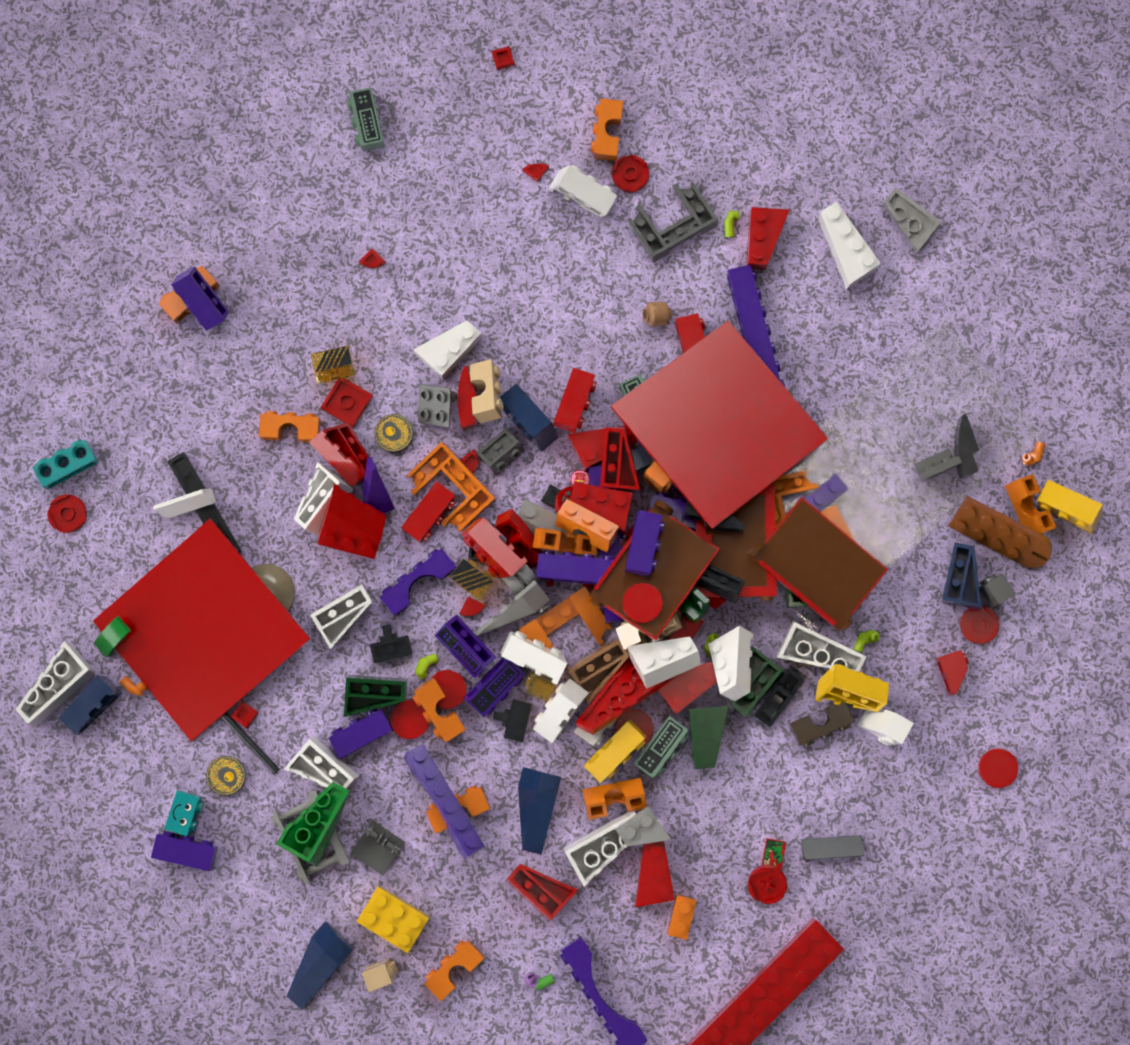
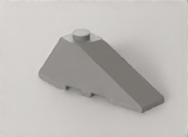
M524 500L518 515L527 525L533 536L535 535V528L569 533L555 526L557 514L528 500ZM576 529L573 533L588 535L584 531L579 529Z
M534 580L514 597L512 603L510 602L498 612L497 616L494 615L475 632V635L479 637L534 615L537 612L541 614L549 607L547 603L550 602V599Z

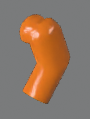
M1036 442L1034 451L1028 454L1025 453L1022 456L1023 463L1031 466L1040 462L1046 444Z
M127 676L119 682L129 693L136 696H142L143 692L147 690L144 683L139 682L136 686Z

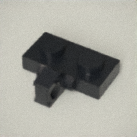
M390 624L382 626L384 636L379 637L380 642L370 644L374 663L413 654L409 635L398 637L397 633L392 634Z
M513 699L510 710L505 709V713L494 711L493 719L503 721L502 726L506 727L504 738L523 742L532 707L531 703Z

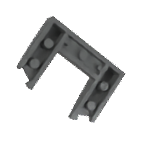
M691 182V188L679 189V183L673 185V189L689 213V216L663 231L658 232L640 204L636 207V211L639 213L635 219L628 218V223L652 263L668 255L669 250L699 233L704 234L718 226V218L693 182Z

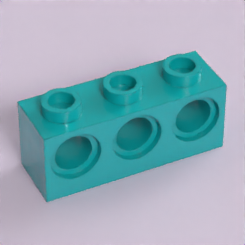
M79 439L74 441L71 447L54 452V456L37 461V465L32 468L42 487L49 490L99 463V460L90 443L85 439ZM86 449V456L79 458V452ZM64 459H69L68 466L62 468V461ZM47 468H51V475L45 477V470Z

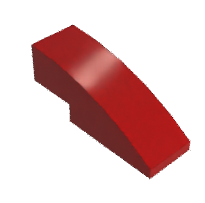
M467 366L463 367L458 387V412L462 430L477 426L472 411V397H476V393Z
M513 509L498 515L495 527L507 538L506 545L511 544L515 548L513 552L520 559L523 557L527 559L526 565L530 569L537 566L538 554H543L541 549L533 548L534 536L524 521Z

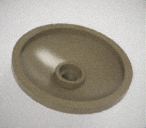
M260 564L252 567L289 612L295 600V586L290 575L284 569L272 564Z

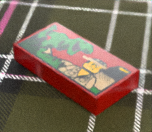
M766 838L761 865L769 864L777 866L782 870L786 842Z

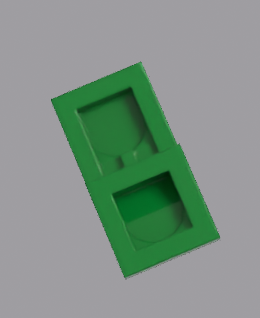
M117 616L97 637L94 644L105 657H108L114 652L118 644L126 639L131 630Z

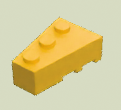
M1050 480L1046 482L1037 499L1041 510H1049L1060 519L1072 523L1091 535L1103 515V504Z
M834 664L818 680L815 701L822 702V699L833 700L836 705L844 702L853 704V708L878 712L887 704L889 683L879 678L865 675L860 671L851 670L844 665Z
M629 719L586 762L584 767L600 783L606 777L610 779L618 771L616 767L620 763L624 765L632 757L630 753L634 749L638 751L646 743L644 741L646 735Z

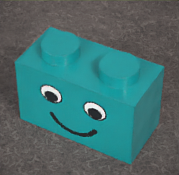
M177 790L164 829L185 836H190L191 832L194 833L198 825V821H195L197 814L202 812L204 802H202L203 797Z

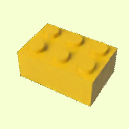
M379 885L356 922L404 952L409 953L431 916Z

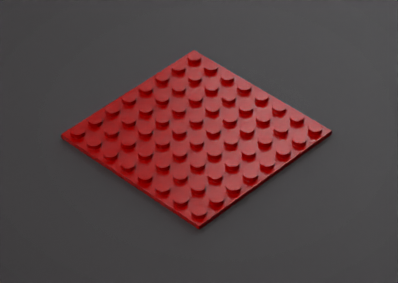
M729 321L725 322L611 405V409L711 529L724 521L828 440L827 436Z
M212 519L206 521L93 620L101 632L117 616L127 625L131 632L123 642L118 644L116 647L117 652L191 742L310 640V637Z

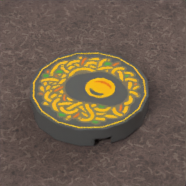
M390 414L378 421L375 426L374 435L380 448L387 452L397 453L410 445L413 438V430L410 422L405 417L398 414Z
M221 756L209 764L206 771V780L213 792L220 795H232L243 787L246 780V770L244 764L239 759L232 756Z

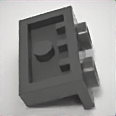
M505 428L481 448L477 455L495 475H498L510 463L518 459L525 450L520 442Z
M946 449L915 463L914 467L923 482L958 466L962 462L959 456L953 457L950 449Z

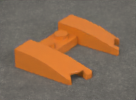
M441 442L407 475V478L413 477L416 488L411 489L413 495H416L443 471L467 498L441 522V525L447 527V524L450 523L458 526L457 531L461 532L497 498L457 458V455L444 442Z
M806 470L782 475L774 481L775 528L786 516L782 497L819 488L816 482L811 484L805 475L808 472Z
M584 586L543 615L520 628L519 631L526 634L527 639L532 641L534 639L540 640L545 643V647L552 649L554 646L547 635L577 615H580L599 646L604 642L601 637L606 628L611 630V626L605 623V617L601 610L590 602L592 598L589 597L590 593Z

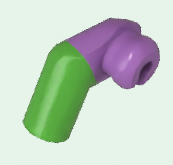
M528 973L525 976V983L536 990H542L555 983L552 974L543 978L534 973Z

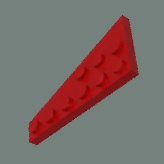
M629 655L627 660L579 717L576 725L594 735L677 676L646 689Z

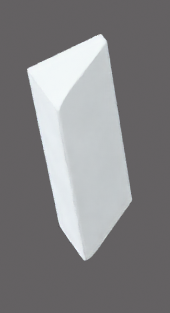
M211 488L201 489L154 505L153 509L165 518H172L214 504L216 500Z

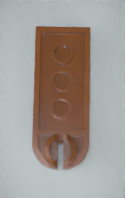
M966 496L948 524V527L1025 567H1041L1051 557L1052 544L1046 536L969 496Z

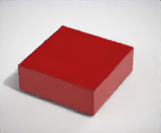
M510 46L492 50L496 70L515 65Z
M242 701L231 718L245 728H248L259 712Z

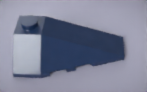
M523 767L518 784L522 850L542 854L561 781L560 776Z
M326 921L311 937L287 994V997L301 1010L355 948Z

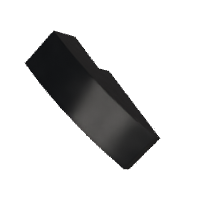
M967 414L958 418L954 440L955 457L959 456L962 462L956 466L960 479L979 471L973 454L979 451V447Z
M687 500L685 519L704 521ZM730 515L711 530L743 533L744 525ZM704 521V529H711Z
M789 665L754 716L771 727L804 682L806 675L792 665Z

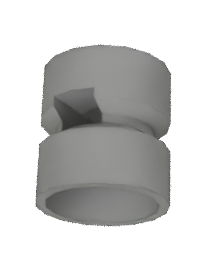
M526 564L512 577L501 578L515 596L534 580L538 581L536 575Z

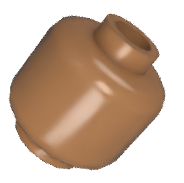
M664 301L649 302L643 308V320L650 327L666 326L669 319H672V309Z

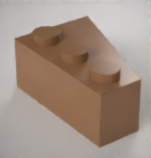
M616 637L566 667L574 682L589 693L585 698L588 704L627 660L629 654L623 649L620 639Z

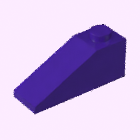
M369 457L367 458L362 491L365 501L362 502L368 503L382 513H386L395 509L372 458Z

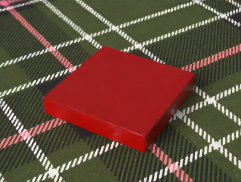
M340 375L320 409L343 423L348 422L350 427L354 428L373 395Z

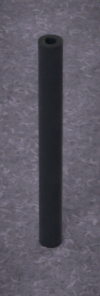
M227 712L220 717L274 775L280 770Z

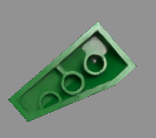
M332 782L315 798V801L307 809L301 812L297 819L286 826L276 845L317 867L328 847L351 791Z

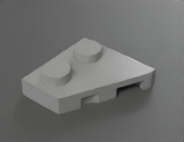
M648 806L615 828L626 846L667 841L670 839Z

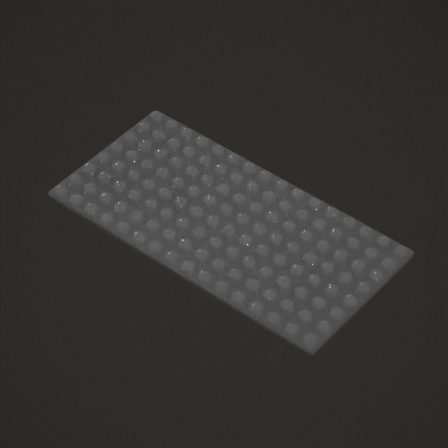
M943 320L818 423L817 426L827 436L828 440L783 475L806 470L808 473L805 476L811 484L816 482L818 487H820L837 474L848 487V490L823 510L836 504L855 542L886 568H889L956 512L966 496L971 498L1032 448L1036 442H1039L1045 436V433L946 320ZM967 414L979 447V451L973 454L979 471L960 479L957 467H954L922 482L914 464L946 449H950L953 457H955L954 440L958 418ZM816 489L782 497L786 515L800 497L805 499ZM777 580V592L786 601V587ZM810 607L792 608L812 631L826 621Z

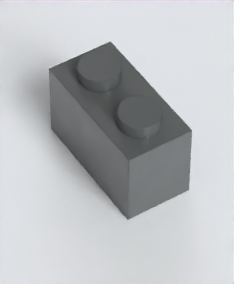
M993 574L980 581L982 585L979 587V591L990 608L1000 605L1016 594L1003 574L998 576Z

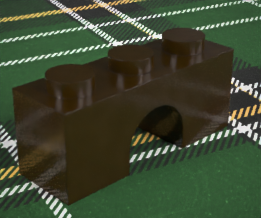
M841 702L840 705L832 704L825 707L827 721L821 727L815 726L811 722L809 715L789 723L788 725L797 745L803 744L804 747L814 744V739L821 737L823 740L832 736V731L839 729L841 732L850 728V723L854 722V719L847 704Z

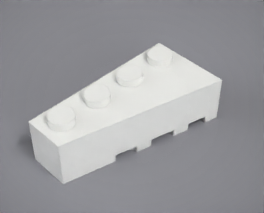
M837 202L821 211L818 220L847 290L878 269L881 263Z
M794 621L776 655L777 658L825 668H831L834 664L844 665L846 668L854 671H860L866 659V656Z
M65 641L60 646L61 649L56 656L54 655L50 660V664L44 673L40 674L37 683L28 691L16 708V711L29 725L37 727L96 674L80 653Z
M634 811L621 815L564 847V851L584 887L627 847L615 828L636 814Z

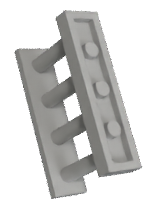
M318 790L308 793L309 798H307L306 802L282 814L279 813L278 809L271 811L273 814L271 820L274 826L279 827L281 833H283L286 828L284 821L307 809L319 795ZM336 828L328 844L333 846L335 852L332 856L320 861L317 867L312 865L305 868L301 858L292 854L299 869L296 872L301 882L304 881L305 884L310 883V875L336 862L337 864L341 863L342 866L351 862Z

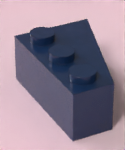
M517 384L500 396L503 402L502 411L506 415L510 414L512 416L511 420L516 427H521L526 438L529 441H533L541 452L559 438L552 422Z
M954 542L942 603L981 611L982 605L975 548L971 545Z
M97 675L76 696V699L61 711L62 714L59 719L74 735H80L122 692L106 676Z

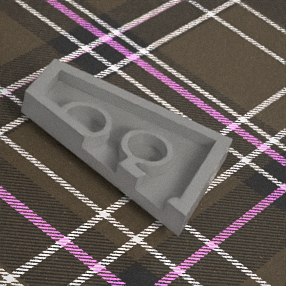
M896 187L883 203L916 252L921 249L941 223L940 220Z

